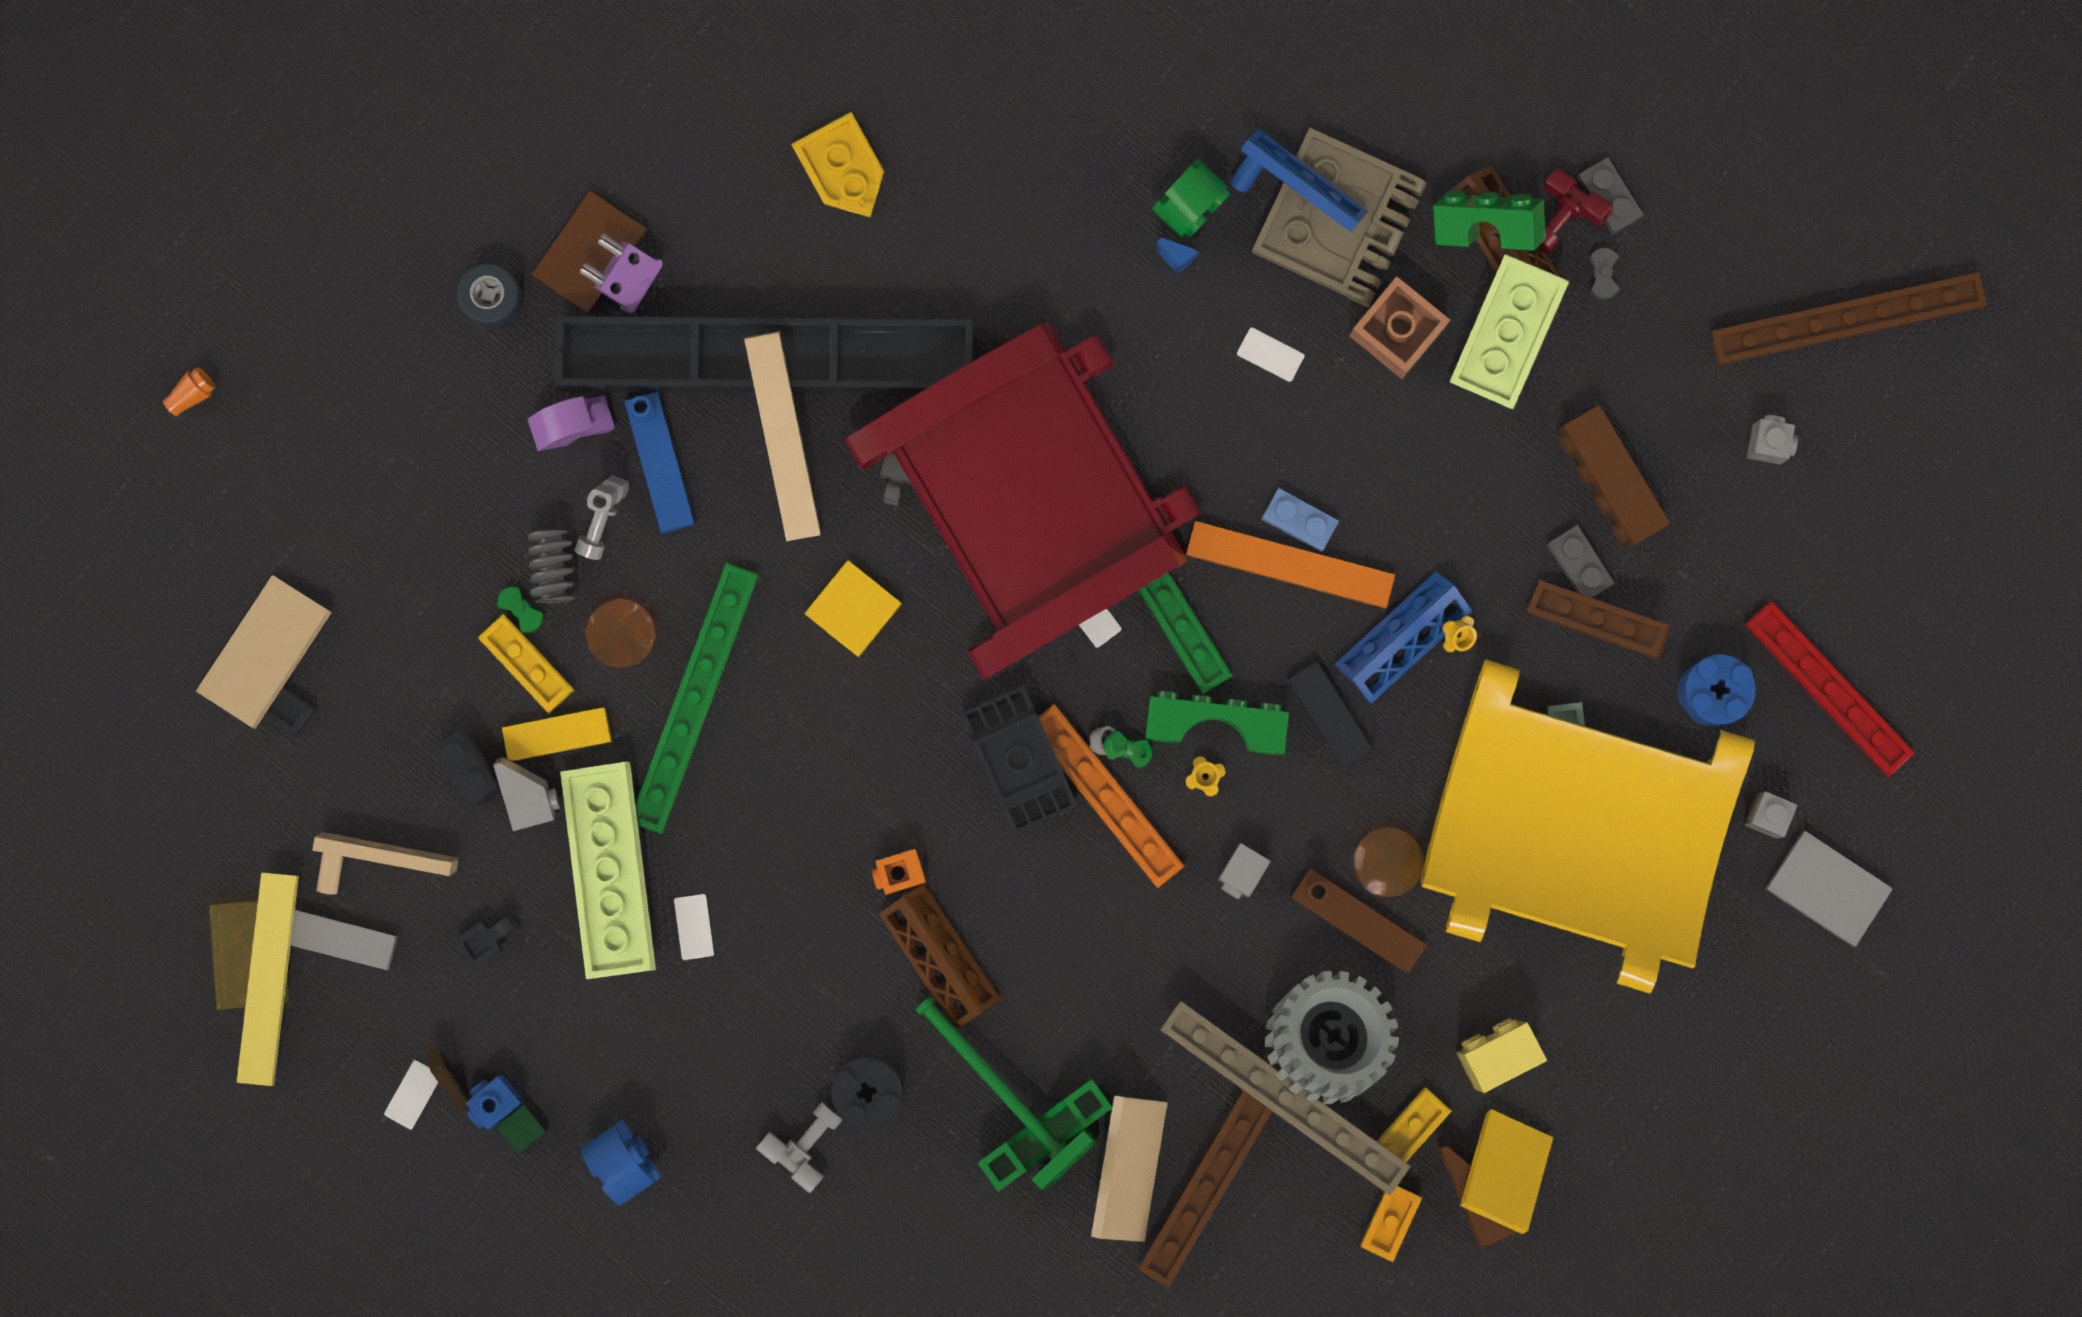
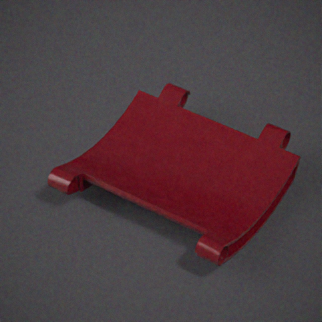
M1050 322L1040 324L930 386L844 440L861 470L876 464L894 453L997 630L995 634L967 649L968 654L984 680L1188 561L1171 531L1200 515L1202 512L1185 483L1153 501L1085 384L1087 380L1115 364L1098 334L1066 351Z

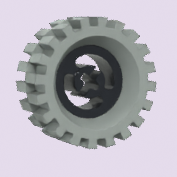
M1331 971L1321 972L1316 978L1313 974L1305 978L1300 984H1297L1284 996L1272 1012L1275 1014L1268 1019L1266 1029L1272 1030V1032L1265 1037V1047H1274V1051L1267 1056L1270 1065L1279 1063L1282 1069L1276 1073V1076L1281 1082L1288 1077L1293 1082L1289 1090L1295 1094L1299 1093L1302 1089L1306 1090V1100L1315 1102L1323 1096V1104H1333L1339 1098L1341 1103L1349 1101L1382 1078L1387 1072L1385 1069L1395 1059L1396 1055L1391 1052L1398 1047L1399 1037H1393L1390 1034L1398 1028L1396 1018L1388 1020L1386 1016L1392 1010V1007L1388 1001L1382 1005L1378 1002L1376 998L1381 992L1376 987H1373L1370 991L1364 989L1363 987L1367 980L1360 976L1350 982L1348 981L1350 974L1348 972L1340 971L1333 978ZM1320 1018L1328 1019L1309 1038L1308 1032L1311 1021ZM1328 1036L1332 1039L1330 1044L1326 1041ZM1349 1041V1052L1345 1060H1328L1344 1048L1343 1046Z

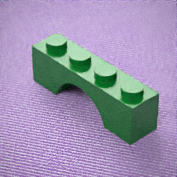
M1158 691L1157 697L1150 696L1145 740L1179 744L1185 733L1192 726L1207 720H1217L1231 725L1240 733L1248 752L1281 756L1285 754L1289 712H1282L1281 705L1261 703L1260 709L1248 708L1247 701L1226 699V705L1213 704L1212 697L1192 695L1191 701L1178 700V693Z
M1091 1079L1038 1119L1060 1143H1063L1111 1110L1112 1105L1093 1079ZM1026 1127L979 1161L978 1164L999 1192L1048 1156L1050 1152Z

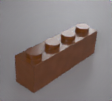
M1600 405L1570 421L1558 430L1561 434L1558 439L1567 455L1573 454L1579 464L1576 467L1579 477L1584 484L1590 483L1596 493L1594 501L1602 514L1608 513L1614 523L1611 526L1612 532L1620 544L1626 543L1627 547L1631 548L1670 525Z

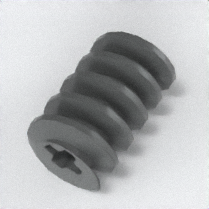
M537 531L528 535L529 541L538 544L528 549L530 555L538 557V559L529 563L531 569L539 571L530 576V582L540 585L530 590L531 596L540 598L536 603H562L575 600V596L565 593V589L574 586V582L564 579L565 575L574 572L573 568L563 566V562L573 559L572 554L563 552V548L572 545V541L562 538V534L568 531Z

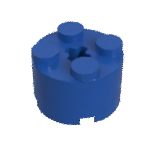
M1712 655L1695 662L1683 673L1678 686L1679 701L1689 717L1696 723L1709 727L1722 726L1743 718L1751 708L1756 692L1751 669L1740 660L1728 655ZM1719 684L1718 687L1723 690V695L1716 698V693L1710 691V687Z
M620 1120L597 1136L581 1150L582 1157L593 1177H599L604 1184L601 1188L618 1206L628 1202L662 1177L661 1172L653 1161H648L646 1158L650 1154V1150L639 1136L633 1139L632 1131L623 1120Z

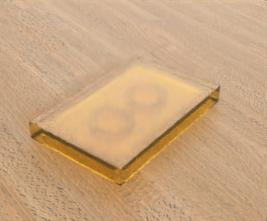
M258 901L209 905L217 1010L246 1007ZM288 980L286 981L284 1004L289 1003Z

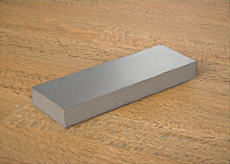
M295 910L291 946L389 970L398 936Z

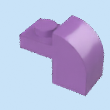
M582 396L546 407L528 418L538 451L564 447L580 437L607 433L615 428L605 396L584 399Z

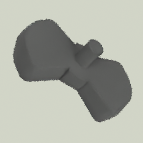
M1599 248L1589 256L1595 269V280L1590 292L1595 297L1606 300L1614 297L1619 292V287L1612 279V267L1618 260V254L1609 248Z

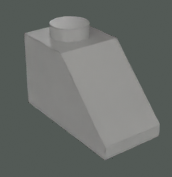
M504 757L497 759L493 765L512 830L516 831L554 820L556 816L555 810L560 809L556 790H549L546 780Z

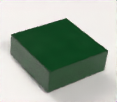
M526 1104L522 1105L496 1126L518 1154L547 1132Z

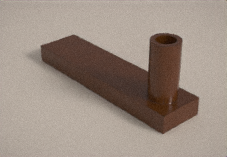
M1541 580L1538 582L1527 609V613L1531 616L1657 660L1665 650V641L1671 628L1668 624Z
M1311 868L1308 869L1290 897L1406 974H1409L1427 946Z

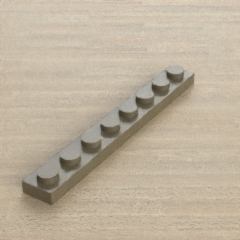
M1182 1001L1178 1003L1161 1027L1160 1031L1388 1195L1393 1193L1411 1167L1318 1099L1315 1102L1306 1100L1307 1092L1304 1089L1297 1094L1289 1090V1087L1293 1084L1290 1079L1285 1078L1281 1082L1276 1076V1073L1279 1071Z

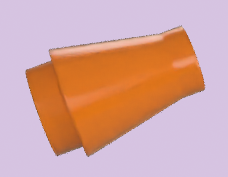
M196 367L193 371L187 370L169 396L163 400V404L174 416H178L181 412L211 397V391L216 386L208 374L201 368Z

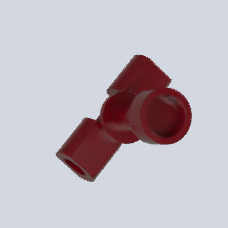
M1560 168L1555 169L1545 182V190L1559 199L1557 203L1560 209L1546 224V238L1536 249L1545 254L1550 253L1558 243L1556 234L1570 218L1579 219L1583 215L1601 227L1611 216L1613 204L1595 192L1587 195L1577 188V180Z

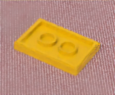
M1489 1110L1484 1119L1460 1206L1521 1234L1526 1233L1531 1222L1553 1137L1495 1110Z

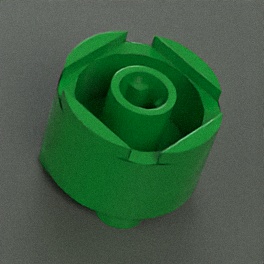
M1197 158L1151 209L1179 236L1182 237L1185 234L1190 238L1207 220L1203 213L1206 210L1213 213L1230 193L1226 190L1228 186Z

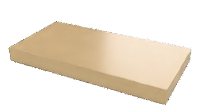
M272 575L196 692L256 729L332 612Z
M1123 1096L1114 1097L1091 1237L1145 1242L1168 1102Z

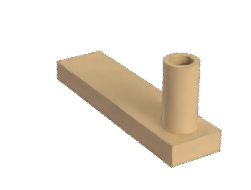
M325 832L315 836L313 851L323 852L316 891L325 894H337L344 856L450 876L457 871L459 860L458 857Z

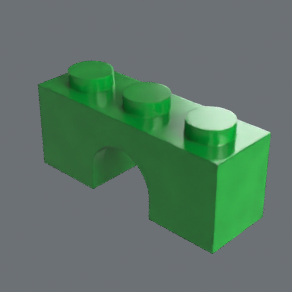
M1450 191L1445 193L1433 205L1436 245L1468 247L1480 235L1479 223L1481 221L1488 222L1497 228L1501 238V249L1535 250L1546 238L1544 199L1532 198L1529 194L1498 197V194L1494 192L1481 193L1476 196L1466 195L1464 191Z

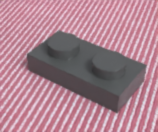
M1609 158L1604 159L1577 176L1587 195L1595 192L1613 204V212L1605 222L1612 235L1644 216Z
M1578 525L1547 544L1577 593L1592 598L1615 584Z

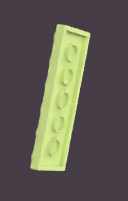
M630 762L562 771L560 773L586 979L656 970Z

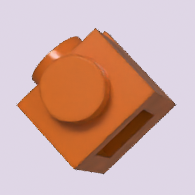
M916 849L875 861L877 869L871 870L877 890L884 889L885 895L927 883ZM897 866L902 867L905 871L904 877L900 880H895L891 874L893 868Z

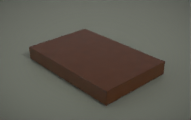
M589 191L536 267L532 276L590 315L604 294L593 288L596 283L582 275L580 269L586 270L599 279L598 276L583 267L587 263L603 273L614 254L599 245L598 240L601 239L615 249H618L600 236L606 234L620 244L624 241L637 247L647 233V229Z

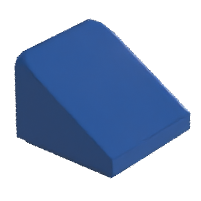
M1164 238L1157 241L1156 250L1175 273L1179 274L1198 258L1199 252L1193 248Z

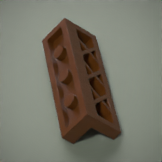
M1493 166L1469 175L1448 191H1464L1466 195L1476 196L1481 193L1491 192L1482 181L1485 178L1493 192L1498 194V197H1511ZM1481 221L1479 223L1480 235L1476 238V241L1496 273L1504 255L1507 254L1560 277L1547 254L1537 249H1501V238L1497 228L1488 222Z
M924 884L879 913V916L956 1029L1001 1000ZM898 909L901 910L907 919V927L899 924L893 912ZM915 940L923 943L927 949L926 956L919 954L915 948ZM935 969L941 971L945 976L946 986L940 984L935 978ZM954 998L963 1003L969 1012L968 1014L961 1017L954 1006Z

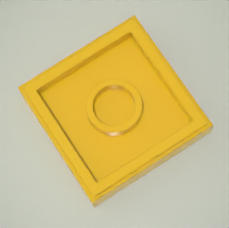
M848 560L804 614L859 658L902 603Z

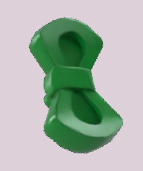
M508 587L500 593L497 603L498 608L512 611L519 619V627L522 633L535 632L541 627L544 618L543 612L532 608L523 599L520 587Z
M1114 731L1104 741V750L1108 759H1116L1120 756L1129 758L1136 768H1143L1152 757V749L1147 740L1134 742L1126 739L1119 731Z

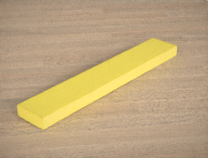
M261 873L237 1083L274 1086L299 876Z

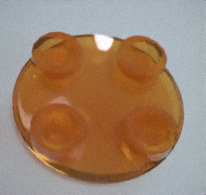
M618 598L604 603L594 611L588 621L585 634L590 651L600 662L610 667L627 668L640 663L648 656L653 648L656 632L653 619L645 608L633 601Z
M1391 827L1380 828L1370 832L1360 841L1355 849L1354 868L1361 884L1373 894L1384 897L1399 896L1412 889L1420 879L1423 871V854L1417 841L1407 832Z

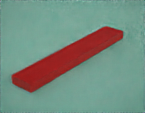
M1772 601L1768 602L1744 625L1886 777H1890L1915 754Z

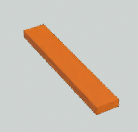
M1197 521L1194 523L1186 556L1384 609L1387 608L1395 574Z
M1052 705L1038 718L1061 769L1153 884L1159 888L1185 866L1056 705Z

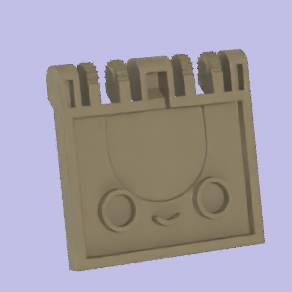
M1309 128L1296 157L1366 208L1368 213L1356 228L1349 232L1287 184L1283 183L1253 247L1252 253L1343 294L1354 302L1370 307L1376 293L1352 281V279L1354 278L1359 283L1371 288H1379L1381 280L1372 274L1358 269V266L1363 259L1378 269H1388L1390 261L1367 250V247L1369 245L1374 250L1385 255L1394 256L1403 232L1381 222L1380 219L1382 217L1392 224L1405 228L1408 226L1410 219L1401 213L1387 208L1388 201L1391 198L1407 208L1415 209L1419 201L1407 193L1421 197L1427 183L1415 175Z

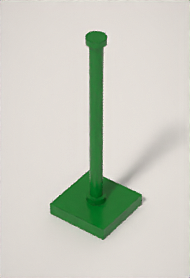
M930 996L918 1006L916 1012L920 1016L924 1014L1051 1153L1049 1155L1051 1161L1031 1179L1040 1190L1049 1188L1100 1139L1091 1130H1083L1068 1145L1065 1142L1060 1143L934 1005L936 1001Z

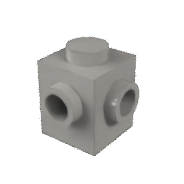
M1766 415L1765 419L1758 420L1752 425L1747 459L1779 465L1787 461L1790 455H1795L1798 436L1794 435L1795 425L1785 423V418L1773 415Z

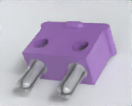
M602 234L601 238L618 249L599 239L598 244L614 254L603 273L587 263L583 265L584 268L598 276L599 279L582 268L580 273L596 283L593 287L594 289L621 305L622 311L632 313L663 266L662 260L651 258L630 243L622 241L620 244L608 235ZM632 253L633 259L629 262L628 257ZM612 283H615V288L611 291L610 286Z

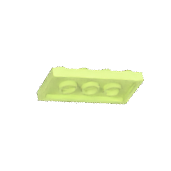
M1505 254L1450 383L1514 409L1570 281Z

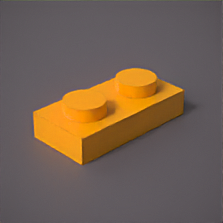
M1399 1186L1395 1188L1391 1195L1384 1192L1360 1247L1393 1262L1422 1197Z

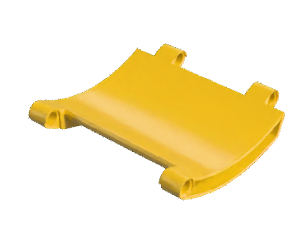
M1485 660L1456 746L1421 875V886L1423 888L1454 897L1445 932L1481 942L1486 930L1490 908L1624 948L1621 956L1625 958L1616 984L1651 993L1657 980L1661 959L1693 969L1696 964L1702 926L1715 871L1730 819L1752 758L1755 741L1720 730L1721 734L1712 758L1707 762H1702L1510 704L1518 681L1519 669Z

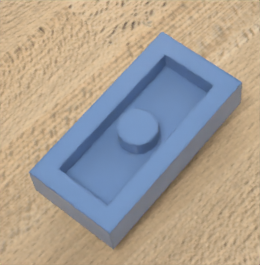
M1278 488L1261 519L1321 553L1339 522Z

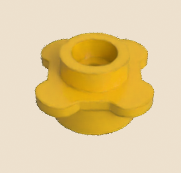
M1464 616L1461 620L1454 622L1449 620L1443 625L1446 640L1443 648L1447 652H1453L1455 649L1466 651L1474 645L1477 633L1472 627L1474 620L1470 616Z
M1204 757L1195 758L1193 761V771L1186 778L1187 787L1190 789H1200L1207 796L1216 795L1218 793V782L1225 775L1224 766L1207 762ZM1204 773H1207L1209 775V778L1207 780H1204L1202 778V775Z

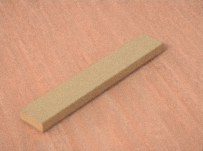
M780 331L745 337L748 360L786 541L818 536L821 534Z

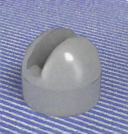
M1107 726L1093 730L1089 735L1090 749L1096 754L1106 755L1102 739H1106L1115 729Z

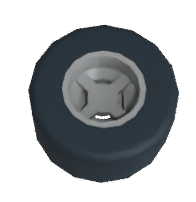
M481 263L471 267L463 274L457 287V300L461 310L473 323L484 328H499L509 324L518 315L522 306L523 293L519 282L506 268L496 263Z

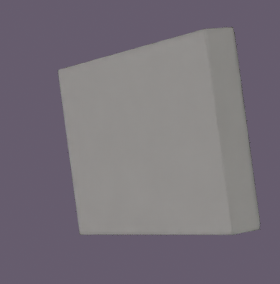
M1802 831L1765 889L1852 947H1856L1893 888L1808 832Z

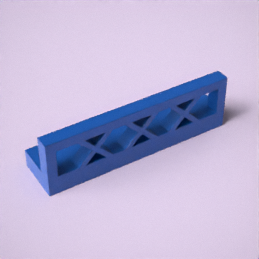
M1435 572L1340 658L1335 665L1343 675L1355 684L1369 703H1373L1445 637L1443 625L1447 621L1461 620L1464 616H1468L1472 610L1455 585ZM1454 600L1458 608L1449 617H1443L1444 609ZM1425 626H1431L1429 635L1423 640H1417L1419 631ZM1400 649H1406L1404 658L1398 663L1392 664L1394 654ZM1380 672L1378 682L1368 689L1364 682L1372 674Z

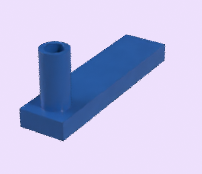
M1260 129L1248 138L1241 148V151L1247 154V156L1230 180L1231 185L1238 191L1247 192L1262 169L1265 168L1349 232H1352L1368 213L1366 208Z
M654 392L624 401L661 533L664 534L695 525L659 393Z

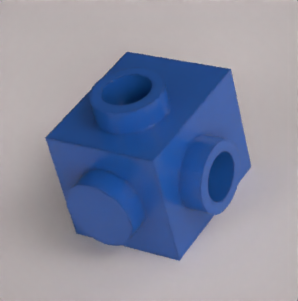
M500 1075L490 1083L484 1079L469 1092L472 1098L465 1104L470 1108L467 1114L478 1128L484 1126L487 1130H490L526 1101L504 1075Z

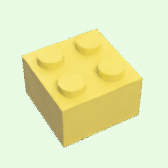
M1509 1018L1492 1027L1493 1034L1487 1037L1477 1034L1461 1043L1463 1049L1457 1051L1456 1054L1475 1090L1485 1093L1547 1061L1528 1022L1516 1021V1019L1511 1020Z

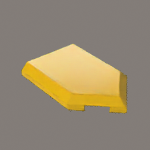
M852 112L791 144L825 205L871 217L884 170Z

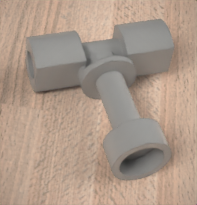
M611 475L590 492L587 505L595 513L587 536L582 535L578 538L575 547L576 553L589 559H601L605 544L600 541L608 516H615L617 513L614 505L625 498L628 493L629 483L627 480Z
M821 1102L813 1113L818 1118L797 1143L790 1139L785 1144L769 1131L756 1147L772 1163L776 1164L778 1161L793 1173L791 1178L809 1193L813 1191L824 1175L808 1163L812 1158L808 1151L828 1127L835 1130L843 1120L836 1111L824 1102Z

